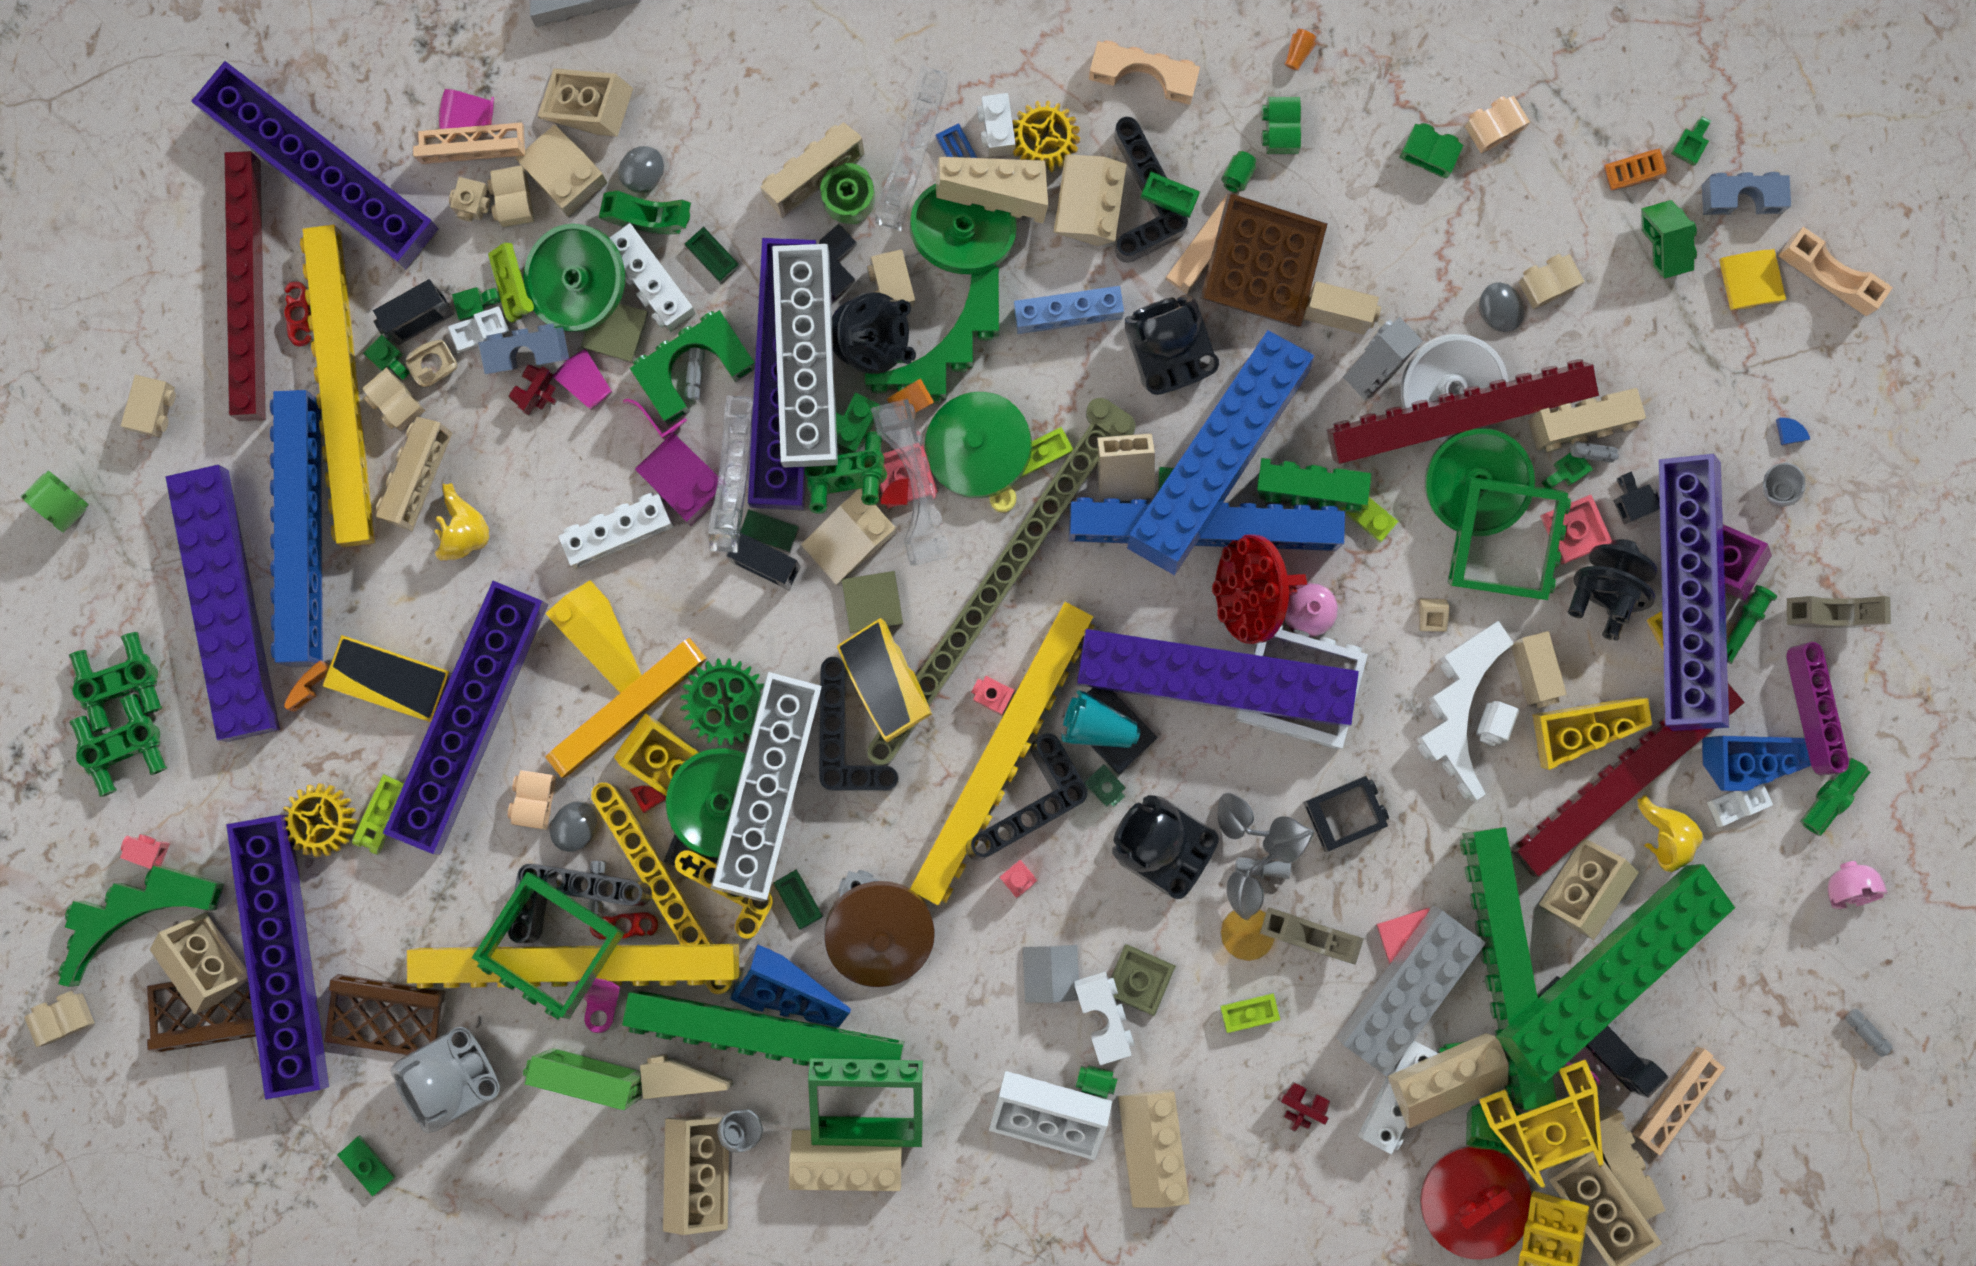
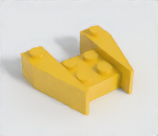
M1586 1059L1559 1070L1569 1097L1516 1116L1506 1090L1479 1099L1490 1128L1542 1189L1546 1186L1540 1171L1592 1152L1599 1168L1604 1165L1597 1085Z

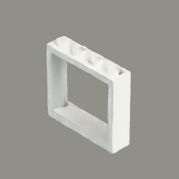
M1281 625L1273 638L1356 661L1354 670L1359 671L1356 701L1368 654L1362 653V648L1350 644H1346L1345 648L1335 645L1336 641L1333 639L1320 637L1319 640L1309 638V634L1305 631L1294 630L1293 633L1284 631V626ZM1267 642L1255 644L1253 655L1263 656ZM1237 710L1234 719L1238 722L1337 750L1343 748L1348 727L1338 726L1336 735L1263 714Z

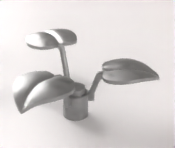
M1225 793L1220 797L1218 805V823L1222 832L1227 837L1235 840L1242 838L1245 832L1249 835L1264 836L1263 848L1269 853L1266 858L1247 870L1245 875L1240 871L1233 872L1227 882L1226 890L1230 905L1241 918L1249 920L1251 916L1261 909L1264 901L1262 885L1256 878L1251 877L1252 873L1275 858L1283 863L1296 861L1307 849L1314 830L1303 826L1288 816L1276 818L1268 831L1252 830L1249 828L1254 821L1251 807L1237 795Z

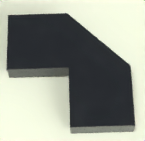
M839 223L819 240V244L828 245L831 294L835 298L840 296L855 282V278L842 266L839 260L857 245V242Z

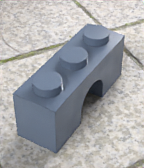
M1752 172L1739 173L1737 176H1727V173H1714L1702 183L1703 215H1730L1738 208V194H1746L1754 200L1756 214H1783L1791 207L1790 175H1780L1779 172H1768L1763 174V176H1754Z
M554 324L537 326L538 332L529 333L528 328L512 331L511 337L503 338L502 333L486 335L487 341L478 342L484 373L490 374L517 369L516 355L522 346L528 347L534 353L536 365L569 359L563 327L554 329Z

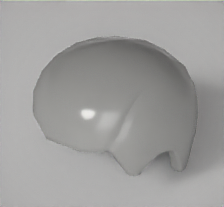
M1787 462L1775 464L1764 475V497L1772 505L1780 507L1791 506L1802 498L1805 491V475L1796 465Z
M751 1110L731 1111L720 1120L717 1134L722 1146L730 1152L741 1153L757 1145L762 1138L763 1126L760 1118Z

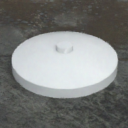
M1448 334L1437 337L1420 347L1411 357L1404 370L1401 380L1403 408L1412 407L1411 403L1419 400L1436 401L1438 400L1437 396L1446 393H1454V396L1464 393L1463 390L1468 387L1479 386L1480 389L1489 387V383L1495 380L1505 379L1508 382L1506 367L1498 353L1480 339L1464 334ZM1493 424L1487 425V426H1483V427H1479V428H1488V429H1489ZM1452 435L1437 438V440L1445 441Z

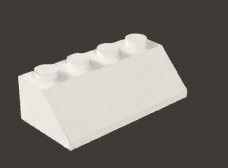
M1005 1071L989 1131L1095 1160L1108 1125L1112 1101Z

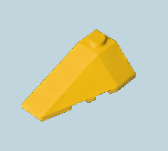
M591 580L566 594L545 613L620 693L642 676L621 626L613 612L610 601Z

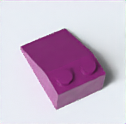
M674 432L635 468L646 482L690 526L729 490L727 485Z
M1723 524L1725 592L1745 601L1772 554L1768 543Z

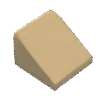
M1420 599V631L1447 632L1450 607L1446 599Z

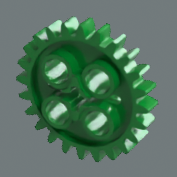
M717 658L714 667L707 661L705 663V671L700 667L695 669L698 677L694 675L688 676V680L692 685L684 684L682 687L688 692V694L680 696V700L687 702L686 705L680 707V711H688V715L684 717L683 721L693 722L689 731L697 728L699 730L698 739L704 734L707 735V744L715 738L717 739L718 747L722 745L723 740H726L728 745L732 746L734 738L740 744L744 742L743 734L750 738L751 727L753 728L761 697L760 690L763 688L764 683L757 684L755 682L759 678V674L752 677L749 675L751 666L742 670V661H739L735 667L732 666L731 658L727 659L725 665H722L721 660ZM719 679H722L724 683L725 700H730L731 702L726 708L730 726L725 725L723 704H718V701L722 698ZM738 681L742 685V692L738 694L731 692L729 682ZM706 684L713 686L716 691L715 696L711 698L706 697L702 693V686ZM736 707L743 708L746 711V719L737 720L733 715V709ZM709 711L717 712L720 717L719 723H709L706 719V713Z

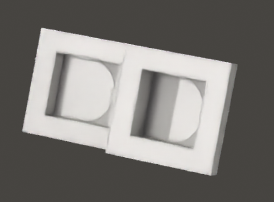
M500 307L474 314L472 319L448 326V331L457 354L478 347V342L487 341L486 335L497 333L504 335L509 332Z
M1764 783L1749 791H1731L1707 802L1717 827L1725 826L1773 805Z

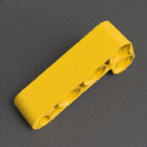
M685 850L679 853L675 859L677 871L711 889L712 883L705 879L704 874L708 868H716L717 863L692 850ZM691 855L693 857L692 862L700 866L701 860L706 863L700 870L699 877L694 875L697 869L689 867L685 870L682 868L684 865L681 861L682 857L687 858ZM711 889L743 907L735 922V931L740 937L745 939L754 937L771 909L773 903L771 893H768V905L763 909H759L754 906L753 899ZM744 918H750L755 923V929L750 933H745L740 929V921Z

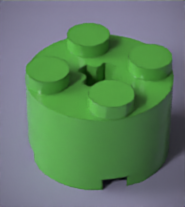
M844 163V165L833 167L826 172L820 186L826 212L831 218L840 223H860L871 213L875 204V190L870 175L863 167L853 163ZM849 191L853 192V195H848L847 197L843 195V193L848 194Z
M49 470L45 474L43 473L20 496L43 518L53 523V526L63 534L89 506L85 500Z

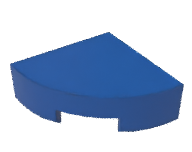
M1783 417L1776 419L1781 445L1810 440L1809 433L1798 421Z

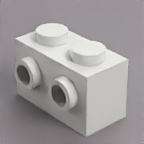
M1008 93L982 96V106H977L979 122H984L985 131L981 132L983 148H988L989 157L1013 154L1015 138Z

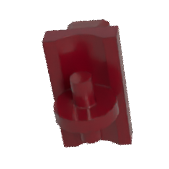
M528 364L523 371L522 377L531 382L530 387L525 391L515 386L508 397L517 405L521 412L528 416L535 406L540 410L544 409L547 402L555 406L557 400L551 396L556 387L549 384L553 374L543 366L540 369Z
M1292 1082L1285 1094L1281 1092L1277 1099L1281 1103L1297 1110L1295 1114L1289 1110H1286L1283 1117L1291 1121L1289 1129L1296 1132L1299 1126L1308 1130L1312 1122L1304 1119V1115L1326 1125L1329 1119L1326 1113L1330 1100L1315 1094L1310 1106L1301 1103L1307 1088Z

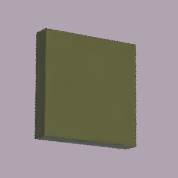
M619 303L616 310L605 322L585 331L580 347L591 352L633 363L649 313L645 310Z
M895 571L841 579L850 633L861 631L879 618L883 619L888 627L904 625Z
M1125 944L1111 978H1114L1118 991L1114 998L1155 1016L1176 965Z

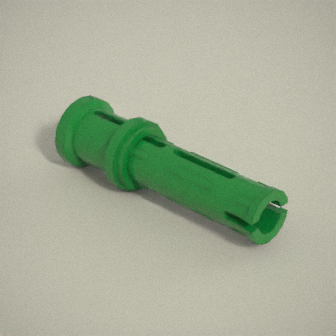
M1756 585L1754 587L1755 592L1748 604L1743 605L1741 611L1743 614L1727 639V663L1732 664L1734 662L1733 660L1756 623L1764 620V613L1768 606L1777 599V595L1771 590Z

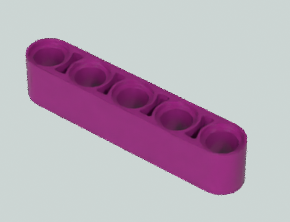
M1816 642L1792 646L1787 651L1786 660L1811 767L1820 776L1843 773L1849 766V757L1823 649Z

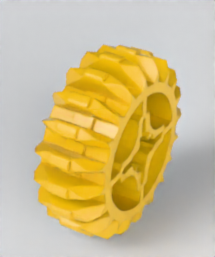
M1037 100L1035 102V109H1032L1027 104L1025 106L1026 113L1018 111L1017 117L1019 120H1012L1015 138L1013 155L1015 157L1021 156L1020 160L1045 161V166H1048L1049 171L1053 172L1054 164H1057L1061 169L1064 167L1063 159L1065 160V155L1077 153L1078 147L1075 144L1080 143V137L1076 134L1080 132V128L1074 125L1076 123L1075 116L1068 117V108L1060 112L1061 105L1059 103L1054 108H1051V103L1047 100L1045 107H1041L1040 102ZM1039 119H1046L1044 123L1039 125L1032 123ZM1055 122L1063 128L1066 140L1060 138L1061 135L1054 131ZM1049 128V137H1046L1040 145V136H1043ZM1023 133L1029 135V138L1035 142L1034 151L1025 144ZM1052 148L1057 150L1059 148V150L1054 153L1043 154V152L1047 149Z
M318 783L316 789L313 785H307L306 792L298 789L296 792L299 799L290 796L288 800L292 807H283L285 812H289L288 817H285V821L288 822L286 830L291 833L288 836V840L290 842L296 841L293 849L299 851L303 848V855L308 856L312 852L314 857H320L322 852L325 856H330L332 849L339 852L341 850L339 841L343 844H348L349 839L345 834L355 833V830L349 828V824H356L357 819L350 818L349 815L354 814L356 810L355 808H347L352 800L350 798L342 800L344 791L338 790L335 792V786L329 785L326 790L325 785L322 783ZM322 798L320 804H317L311 812L303 810L310 801ZM331 803L337 810L338 822L331 817ZM309 816H321L320 818H323V821L329 824H317L315 819ZM300 819L305 821L307 825V838L300 828ZM326 829L335 830L329 839L316 843L317 838L321 837L323 831Z

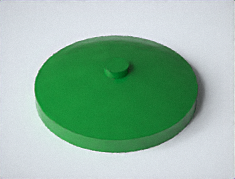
M936 184L928 187L919 195L913 205L909 224L912 241L918 252L928 262L947 272L966 275L988 271L1004 261L1013 247L1017 229L1016 219L1014 216H1011V212L995 209V212L985 210V207L972 203L969 206L937 198Z
M563 224L547 231L533 245L525 263L524 287L527 298L533 302V311L543 322L554 324V328L563 327L564 331L583 332L601 325L613 314L619 305L625 287L624 263L616 245L600 230L583 224Z
M969 392L951 399L934 415L926 432L925 453L932 473L945 488L963 497L987 498L1006 491L1023 475L1031 458L1032 436L1025 417L1011 401L990 392Z
M1488 428L1471 429L1456 433L1446 439L1432 455L1425 474V492L1432 511L1440 521L1454 531H1457L1467 476L1535 486L1534 468L1525 449L1507 434ZM1480 489L1472 536H1489L1508 529L1523 516L1532 500V496Z
M727 748L705 750L686 760L673 775L666 793V815L676 837L690 850L706 857H719L745 753Z

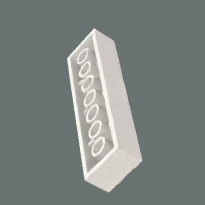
M828 245L773 246L781 463L783 467L838 465Z
M768 672L711 889L762 902L767 900L822 686Z

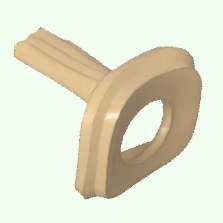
M443 340L425 343L413 350L406 358L407 368L415 382L421 387L433 385L454 372L458 366L452 352ZM428 354H436L442 360L440 370L435 373L428 367L422 369V360Z

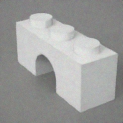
M1105 971L1074 981L1083 1013L1098 1010L1108 1017V1022L1103 1029L1091 1033L1099 1064L1103 1065L1132 1056L1130 1047L1135 1046L1131 1031L1124 1030L1122 1021L1127 1019L1122 1004L1116 1005L1114 995L1118 994L1114 978L1108 979Z

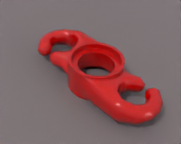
M295 281L289 283L284 291L285 293H290L293 288H298L301 294L296 299L290 295L285 297L287 306L284 310V316L286 318L288 339L294 346L302 347L309 344L312 337L307 335L303 340H298L295 334L298 330L310 333L308 316L311 315V310L305 296L307 288L303 283ZM297 307H302L305 311L303 319L294 321L291 317L292 311Z
M649 912L623 913L612 917L605 915L602 918L615 927L619 919L627 918L631 922V930L624 934L622 938L635 935L644 936L645 931L640 927V923L644 919H648L651 922V928L647 931L649 936H652L658 929L656 916ZM589 926L592 936L599 940L607 939V937Z

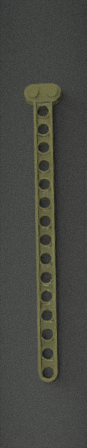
M1095 398L1088 404L1086 418L1090 426L916 676L919 685L925 678H932L935 681L933 691H922L929 707L1098 464V448H1092L1088 443V439L1092 436L1113 437L1134 434L1136 429L1134 418L1109 400ZM1077 458H1084L1088 463V467L1084 470H1077L1073 466V461ZM1061 480H1069L1073 488L1069 492H1062L1058 488V483ZM1048 501H1052L1057 505L1058 510L1054 514H1047L1043 511V505ZM1030 524H1039L1043 529L1042 533L1037 537L1031 536L1027 531ZM1015 546H1024L1027 549V555L1022 559L1015 558L1012 554ZM1002 567H1007L1012 572V577L1007 581H1002L997 577V571ZM987 589L994 590L997 594L996 600L992 603H986L981 598L982 593ZM972 611L978 612L982 617L981 622L977 625H970L966 621L967 614ZM957 633L963 634L966 637L965 645L960 648H956L951 644L952 636ZM940 656H947L951 660V665L946 670H940L935 665L936 659ZM918 724L906 730L900 737H895L889 742H886L878 731L868 747L869 759L879 766L890 764ZM880 744L886 745L889 749L888 756L883 760L877 759L874 755L875 748Z

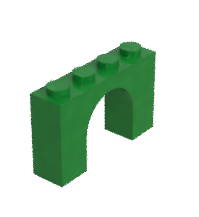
M720 310L715 313L714 311L706 313L701 317L700 323L693 327L690 325L679 331L678 337L672 341H663L656 346L655 352L649 356L642 355L634 360L633 366L630 367L633 375L667 426L690 412L674 388L671 377L674 363L682 354L689 351L690 348H701L716 355L734 382L755 370V362Z

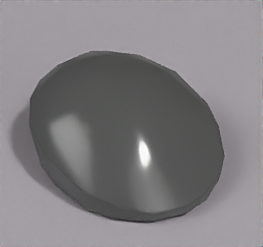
M639 146L630 150L619 165L618 174L620 181L625 187L634 192L644 193L652 190L659 183L663 175V157L656 149L648 146Z
M1498 282L1492 283L1483 291L1479 301V312L1491 328L1501 332L1513 331L1522 323L1524 305L1514 288L1509 284Z
M579 801L563 806L553 818L550 827V836L554 845L560 850L567 852L576 851L587 846L597 829L596 813L590 805Z

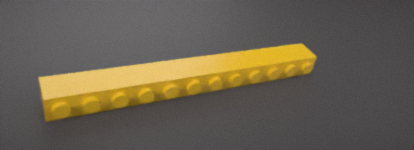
M334 224L302 228L303 237L300 238V247L306 259V263L303 264V274L305 279H308L309 287L305 291L307 304L311 305V315L308 316V324L310 330L314 333L311 351L317 361V367L314 368V378L316 383H319L320 393L317 394L316 398L318 408L322 409L323 417L319 421V427L322 436H325L326 446L322 447L324 461L328 464L325 482L331 492V498L328 499V509L330 514H333L334 525H331V536L333 541H336V544L342 547L375 543L342 232Z
M1064 602L910 888L916 894L938 906L941 901L946 903L953 891V888L949 885L954 877L960 878L967 865L962 862L967 854V842L977 835L980 828L983 830L987 828L993 817L988 814L992 805L999 806L1005 794L1001 790L1005 781L1007 780L1011 783L1018 770L1014 764L1019 756L1024 759L1031 746L1027 742L1031 733L1037 735L1044 722L1040 718L1044 709L1050 711L1057 696L1053 695L1056 686L1062 687L1069 675V672L1065 671L1069 662L1075 663L1082 651L1078 645L1084 637L1085 630H1093L1095 627L1091 623L1093 616ZM976 840L975 848L977 847L980 840Z
M739 944L617 945L596 978L613 982L618 986L622 985V981H633V986H647L649 981H660L661 986L677 985V980H687V985H704V980H715V985H730L731 980L739 978ZM602 945L497 947L491 957L536 987L541 986V982H551L552 987L568 986V982H576L582 978ZM433 947L407 950V983H417V988H432L433 983H443V988L460 987V983H470L471 988L487 987L488 982H497V987H505L499 982L501 977L495 973L488 975L477 967L479 963L472 959V956L478 947Z

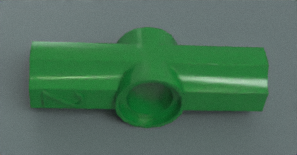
M1849 758L1847 770L1843 773H1837L1833 779L1828 780L1817 792V800L1800 820L1803 826L1817 836H1821L1836 816L1842 814L1852 804L1855 798L1853 796L1854 793L1871 773L1868 767L1854 758Z

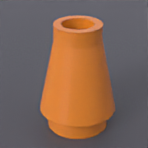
M1298 28L1296 33L1292 34L1284 65L1299 71L1303 62L1316 46L1315 40L1317 37L1307 30Z

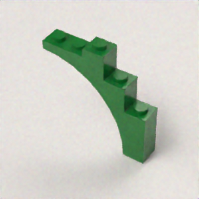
M994 267L982 273L971 274L970 290L964 309L955 326L941 343L925 356L906 366L879 374H865L866 390H871V393L884 394L887 393V390H898L899 392L921 379L934 401L932 404L941 403V400H946V368H951L953 372H966L967 368H973V337H978V340L989 341L993 340L994 337H999V267Z
M153 866L152 870H149L145 877L146 889L124 883H113L105 895L106 907L87 901H73L65 913V928L75 930V932L70 936L67 943V950L69 951L66 960L62 962L59 968L58 976L60 979L58 984L66 987L79 986L88 964L99 948L116 931L138 917L152 911L170 907L187 906L203 910H217L225 883L165 866Z

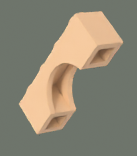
M1097 41L1089 72V80L1114 86L1120 78L1129 73L1144 72L1159 81L1163 88L1165 99L1191 105L1200 66H1196L1190 60H1172L1169 56L1161 53L1154 55L1144 53L1142 49L1137 47H1129V49L1120 47L1113 41Z
M1802 227L1791 236L1778 255L1779 258L1865 316L1879 309L1893 288L1871 272H1860L1840 263L1829 253L1826 248V242L1805 227Z

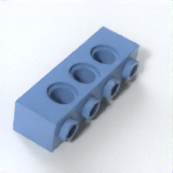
M1120 286L1016 300L1014 301V315L1017 334L1121 320L1124 315Z

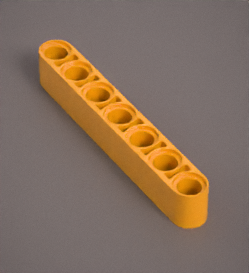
M691 638L684 640L545 756V759L562 779L567 777L691 675L697 667H700L707 660V657Z

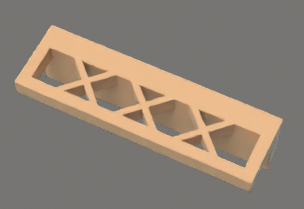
M521 122L418 131L419 146H413V157L421 164L525 156L524 124ZM508 131H517L516 138L502 139ZM482 133H489L494 137L492 140L476 141ZM458 135H463L468 139L467 142L450 143ZM437 137L442 141L441 144L426 145V138Z
M1227 195L1166 276L1168 282L1185 294L1189 293L1210 263Z
M1696 1047L1632 1133L1634 1137L1659 1156H1661L1725 1069L1723 1065L1712 1058L1714 1055L1704 1048ZM1708 1063L1715 1068L1708 1078L1699 1079V1075ZM1695 1083L1696 1095L1694 1098L1683 1100V1096L1692 1084ZM1679 1105L1680 1117L1677 1121L1667 1122L1666 1119L1675 1107ZM1660 1127H1662L1664 1138L1656 1146L1651 1140Z

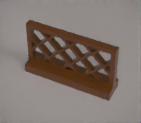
M337 974L330 979L329 991H331L324 1042L408 1055L418 1049L412 1039L423 1032L429 1043L437 1039L441 1006L445 1000L446 991L432 988H417V986L343 974ZM338 995L348 996L354 1006L343 1013L337 1005ZM367 1000H374L381 1008V1011L373 1017H370L361 1005ZM394 1004L402 1005L408 1013L400 1021H397L389 1011V1008ZM410 1006H412V1007H418V1008H416V1009L413 1011ZM357 1008L366 1022L355 1029L346 1015ZM422 1008L434 1010L432 1021L426 1026L415 1014ZM384 1012L393 1026L382 1033L373 1020ZM409 1017L420 1028L411 1037L407 1035L400 1025ZM339 1020H342L351 1032L345 1037L333 1036L334 1024ZM369 1024L378 1037L373 1041H365L358 1031ZM394 1028L405 1040L398 1046L391 1045L385 1037Z
M167 982L147 986L150 1039H147L148 1051L161 1053L256 1037L254 1018L242 1019L237 1015V1012L246 1001L251 1004V999L249 998L250 990L244 995L236 989L234 992L242 998L233 1010L224 1005L222 1000L220 1003L212 1006L205 1015L202 1012L197 1013L202 1019L195 1028H188L182 1022L192 1010L184 998L180 996L179 991L175 992L172 990L176 988L174 984ZM167 990L173 996L162 1008L156 1003V991ZM177 999L187 1006L178 1019L168 1012ZM220 1006L229 1015L222 1023L216 1024L209 1018ZM164 1015L175 1022L168 1032L158 1033V1022ZM233 1017H235L238 1020L230 1022L233 1019ZM179 1026L183 1029V1030H177V1031H176V1029H177Z

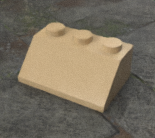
M1065 155L1053 233L1095 246L1114 242L1127 164L1102 156Z
M1584 838L1539 903V906L1572 929L1595 940L1639 872L1625 858Z
M206 912L159 932L150 948L151 953L194 1014L220 1003L248 981L247 969Z

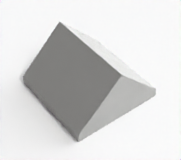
M1077 945L1023 947L1025 1002L1055 1003L1079 1000L1074 981L1079 980Z

